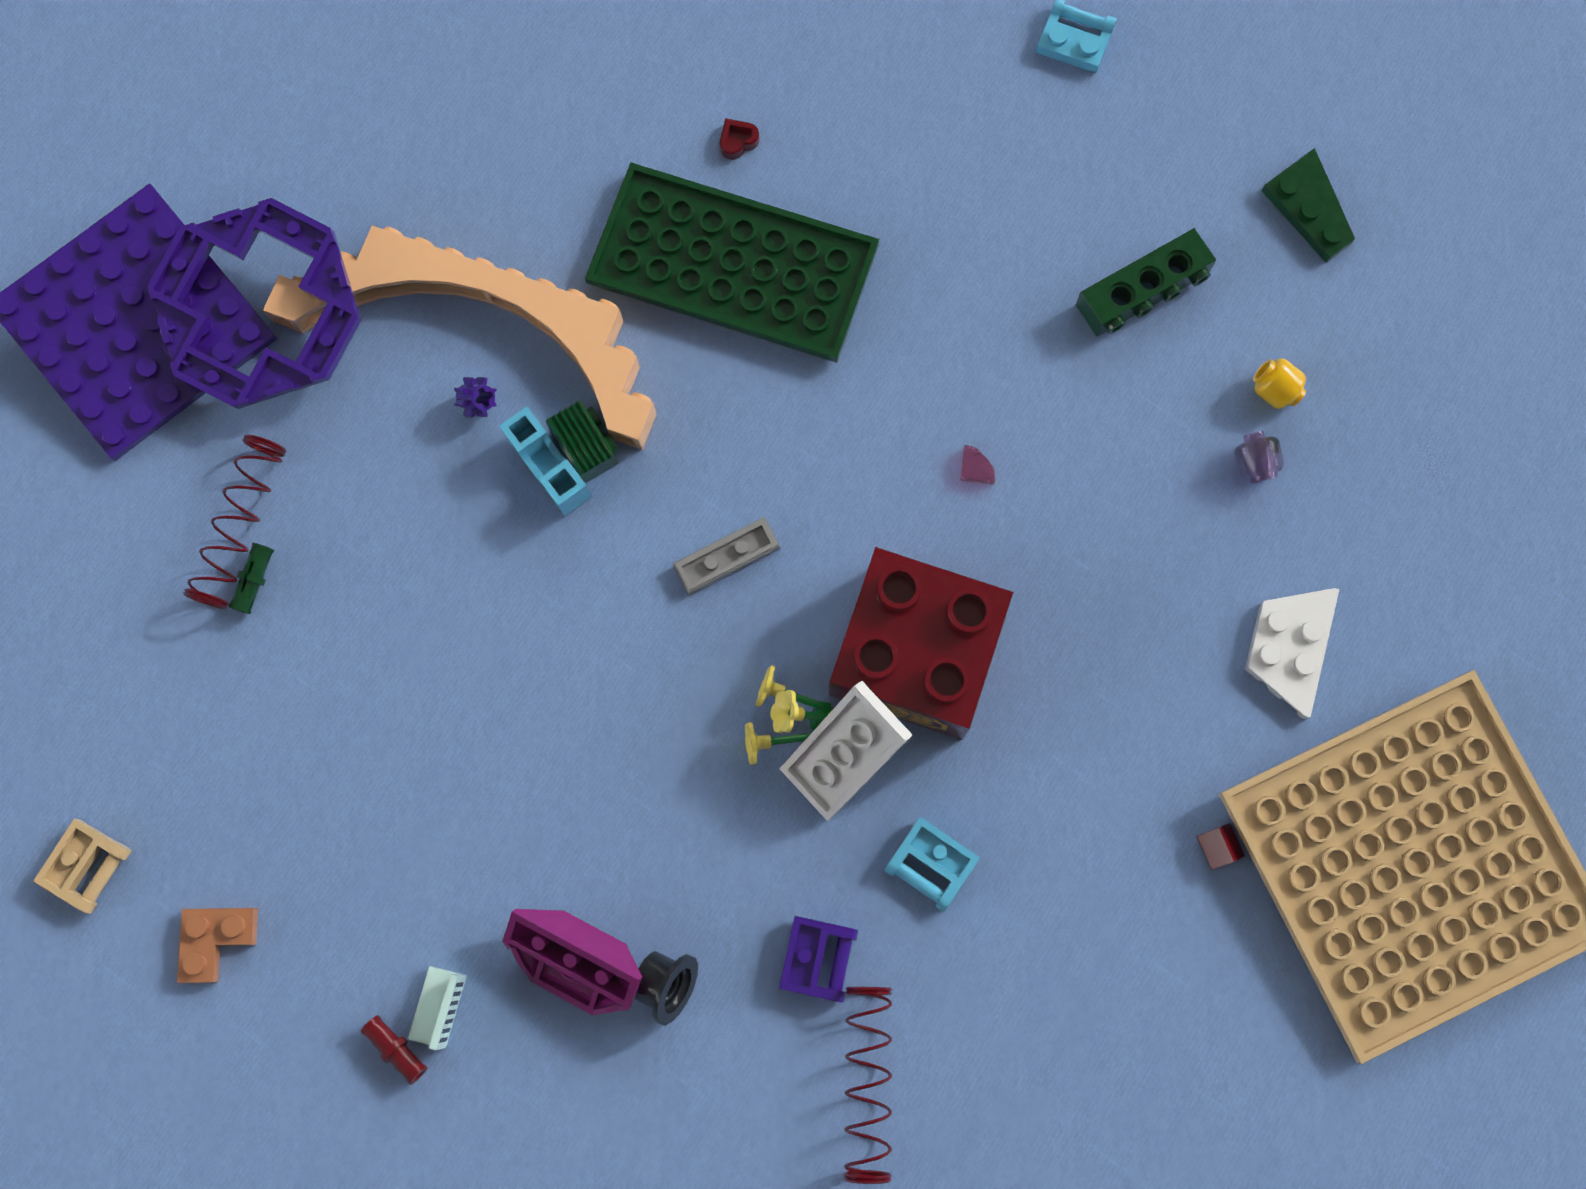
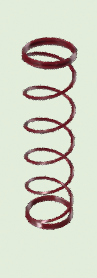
M250 434L244 435L243 443L272 458L246 455L234 459V464L245 477L263 488L234 485L224 488L222 493L232 505L252 518L224 515L211 519V524L215 530L243 549L206 546L199 550L201 557L207 563L232 579L193 577L188 579L187 582L191 589L186 588L184 589L185 592H183L184 596L220 609H227L228 602L198 591L192 586L191 581L212 580L234 583L238 580L235 576L203 555V550L221 549L248 552L249 549L221 531L214 524V521L216 519L261 521L260 518L232 501L226 495V490L236 488L263 492L272 491L271 488L244 472L237 462L240 459L247 458L281 463L283 461L279 457H284L287 452L284 447L271 440Z
M846 987L847 991L845 993L847 995H869L889 1003L887 1006L854 1014L845 1019V1022L851 1026L881 1034L889 1039L882 1044L855 1050L845 1055V1058L851 1062L887 1073L888 1078L850 1088L844 1092L850 1098L872 1103L888 1110V1114L881 1118L849 1125L844 1128V1131L849 1134L867 1138L887 1146L888 1151L879 1156L845 1164L844 1168L849 1171L844 1173V1180L857 1184L889 1183L892 1181V1175L888 1172L860 1170L850 1166L879 1160L887 1156L892 1151V1147L879 1138L849 1129L881 1122L892 1114V1110L880 1102L853 1095L850 1092L881 1085L892 1078V1074L883 1067L849 1056L887 1046L892 1041V1037L880 1030L859 1025L849 1020L881 1012L891 1007L892 1001L881 995H891L892 988Z

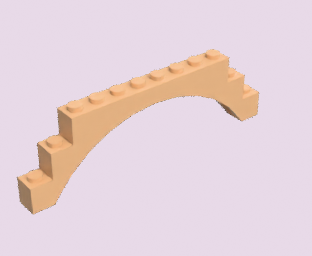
M371 226L357 259L349 253L340 251L357 306L382 298L417 293L444 294L491 303L525 318L554 339L580 367L596 394L608 433L612 439L643 450L657 413L654 403L651 402L649 397L637 392L629 395L640 366L637 356L634 355L632 350L620 345L613 348L623 324V318L620 309L611 301L605 299L595 301L587 298L584 293L576 289L565 291L556 288L552 282L546 279L538 278L536 281L525 277L522 272L516 269L507 268L503 270L495 267L493 263L486 259L477 257L473 260L464 257L460 251L454 248L446 247L444 250L435 247L424 238L415 237V239L405 237L401 232L391 227L381 229ZM279 275L263 311L273 323L305 333L315 327L327 303L302 291L298 287L303 278L293 276L290 279Z

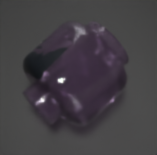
M1264 431L1244 435V443L1237 445L1234 449L1240 476L1244 479H1250L1251 484L1277 478V472L1281 471L1284 467L1279 440L1273 436L1265 437Z

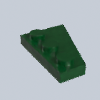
M1315 148L1266 183L1261 191L1326 263L1350 246L1355 240Z

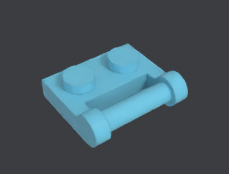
M1055 0L1036 53L1097 73L1117 18L1109 15L1105 18L1067 5L1065 0ZM1063 17L1101 30L1102 33L1100 36L1059 23V19Z
M919 817L884 869V872L892 877L895 874L936 903L935 907L945 912L980 857L922 817ZM910 854L948 880L950 883L945 891L904 864L903 861L906 856Z

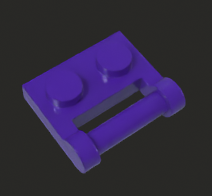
M794 916L779 989L843 1003L845 998V992L842 991L852 941L857 940L858 930ZM832 935L838 937L827 988L817 984L827 936Z

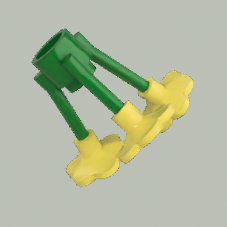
M770 665L761 683L755 706L760 707L770 695L776 697L775 704H773L770 711V717L773 720V730L776 733H789L793 728L794 721H802L803 719L810 720V728L815 730L835 707H831L829 702L817 701L795 693L793 690H787L785 685L774 682L775 666ZM796 701L814 707L812 712L805 711L803 707H798ZM752 722L745 724V746L749 764H757L759 750L771 749V745L803 742L811 733L770 737L769 734L757 736Z

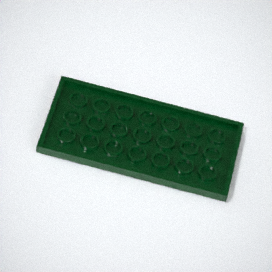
M630 162L585 276V281L589 285L837 363L879 247L880 239Z

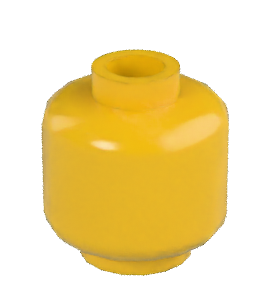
M1284 358L1274 361L1272 359L1267 360L1253 377L1255 393L1275 409H1283L1288 405L1293 407L1306 394L1304 389L1306 382L1305 374Z

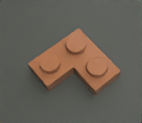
M258 908L182 909L177 983L218 982L220 945H256Z

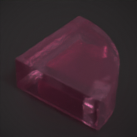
M964 445L960 481L994 484L995 471L989 460L977 448Z

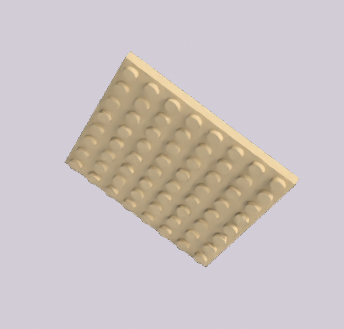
M1475 670L1466 672L1218 793L1357 1063L1363 1064L1586 951V872Z

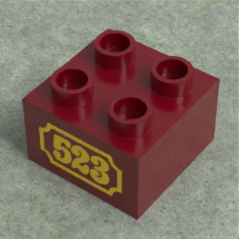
M875 547L829 681V696L842 700L856 684L863 681L897 719L963 740L970 729L1014 592Z

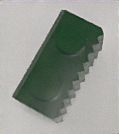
M581 400L563 411H559L551 418L546 419L545 422L572 467L585 483L618 464L614 454L619 452V449L610 434L603 437L597 426L601 425L602 422L592 406L586 409Z

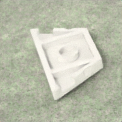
M1336 588L1263 601L1259 607L1245 670L1256 680L1264 682L1271 693L1278 699H1284L1298 711L1296 714L1306 720L1311 718L1339 594V589Z

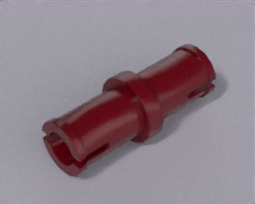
M379 1015L369 1020L360 1032L382 1054L380 1058L384 1063L390 1062L410 1085L418 1081L427 1071L428 1067L407 1047L408 1041L403 1036L398 1037L381 1020Z

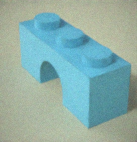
M527 406L499 425L506 439L564 517L592 497L585 482L569 461L565 460Z

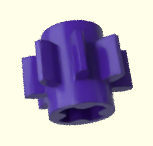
M463 377L464 384L459 388H454L456 392L454 406L464 408L463 416L474 417L477 415V417H488L487 410L492 406H497L495 403V392L497 389L487 386L488 378L477 377L474 379L473 377Z

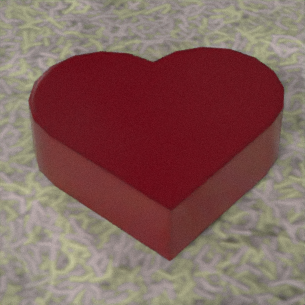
M725 118L720 137V151L725 158L730 160L738 159L743 155L744 151L753 150L758 146L760 141L759 130L754 124Z

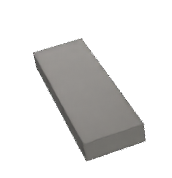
M765 517L684 557L673 563V566L690 596L780 550V545Z

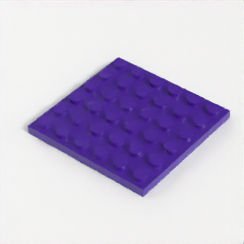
M150 183L0 292V323L107 455L114 461H117L205 394L200 389L173 376L170 366L172 361L160 332L155 303L151 300L147 285L180 226H184V223ZM209 255L187 294L183 305L211 319L195 349L237 370L278 338Z

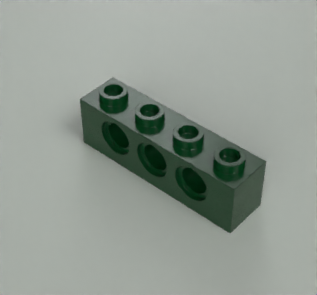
M1193 228L1080 292L1075 305L1096 337L1105 332L1113 334L1120 330L1126 324L1125 321L1131 317L1141 318L1154 309V304L1163 299L1165 302H1169L1178 297L1186 286L1192 284L1195 287L1206 281L1211 276L1210 271L1216 262V258L1196 229ZM1169 266H1176L1180 268L1182 273H1175L1171 271ZM1140 282H1149L1153 285L1154 289H1146ZM1119 297L1125 301L1126 305H1117L1113 302L1112 298Z

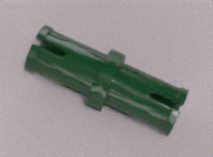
M252 542L243 571H238L237 578L240 579L232 600L228 605L231 609L249 615L251 614V609L260 586H264L266 579H263L272 553H274V549Z

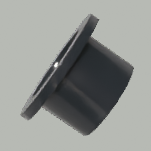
M654 951L643 960L638 968L642 979L634 999L652 1007L655 1022L666 1026L676 1019L687 1004L698 976V962L695 957L688 954L674 960Z

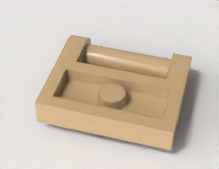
M74 818L33 882L80 911L92 914L98 905L95 902L120 862L127 860L132 850L84 821ZM101 849H104L109 854L83 894L78 893L75 889Z

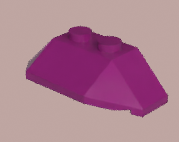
M514 909L511 912L502 942L508 950L511 949L516 962L530 982L592 1016L619 1010L627 1011L632 1007L642 975L626 943L563 910Z

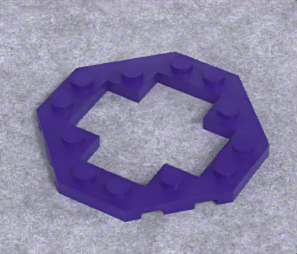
M273 198L259 201L258 205L243 210L237 208L212 216V220L199 224L193 222L180 226L147 285L151 300L154 301L157 310V321L163 342L167 345L172 361L170 366L173 376L236 409L330 380L361 322L335 232L330 227ZM262 232L313 258L298 287L302 291L326 302L327 305L296 362L265 347L250 376H247L195 349L211 319L183 305V302L214 246L244 261L258 233Z

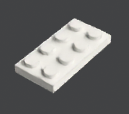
M861 681L847 693L780 767V770L828 821L910 739L912 734Z

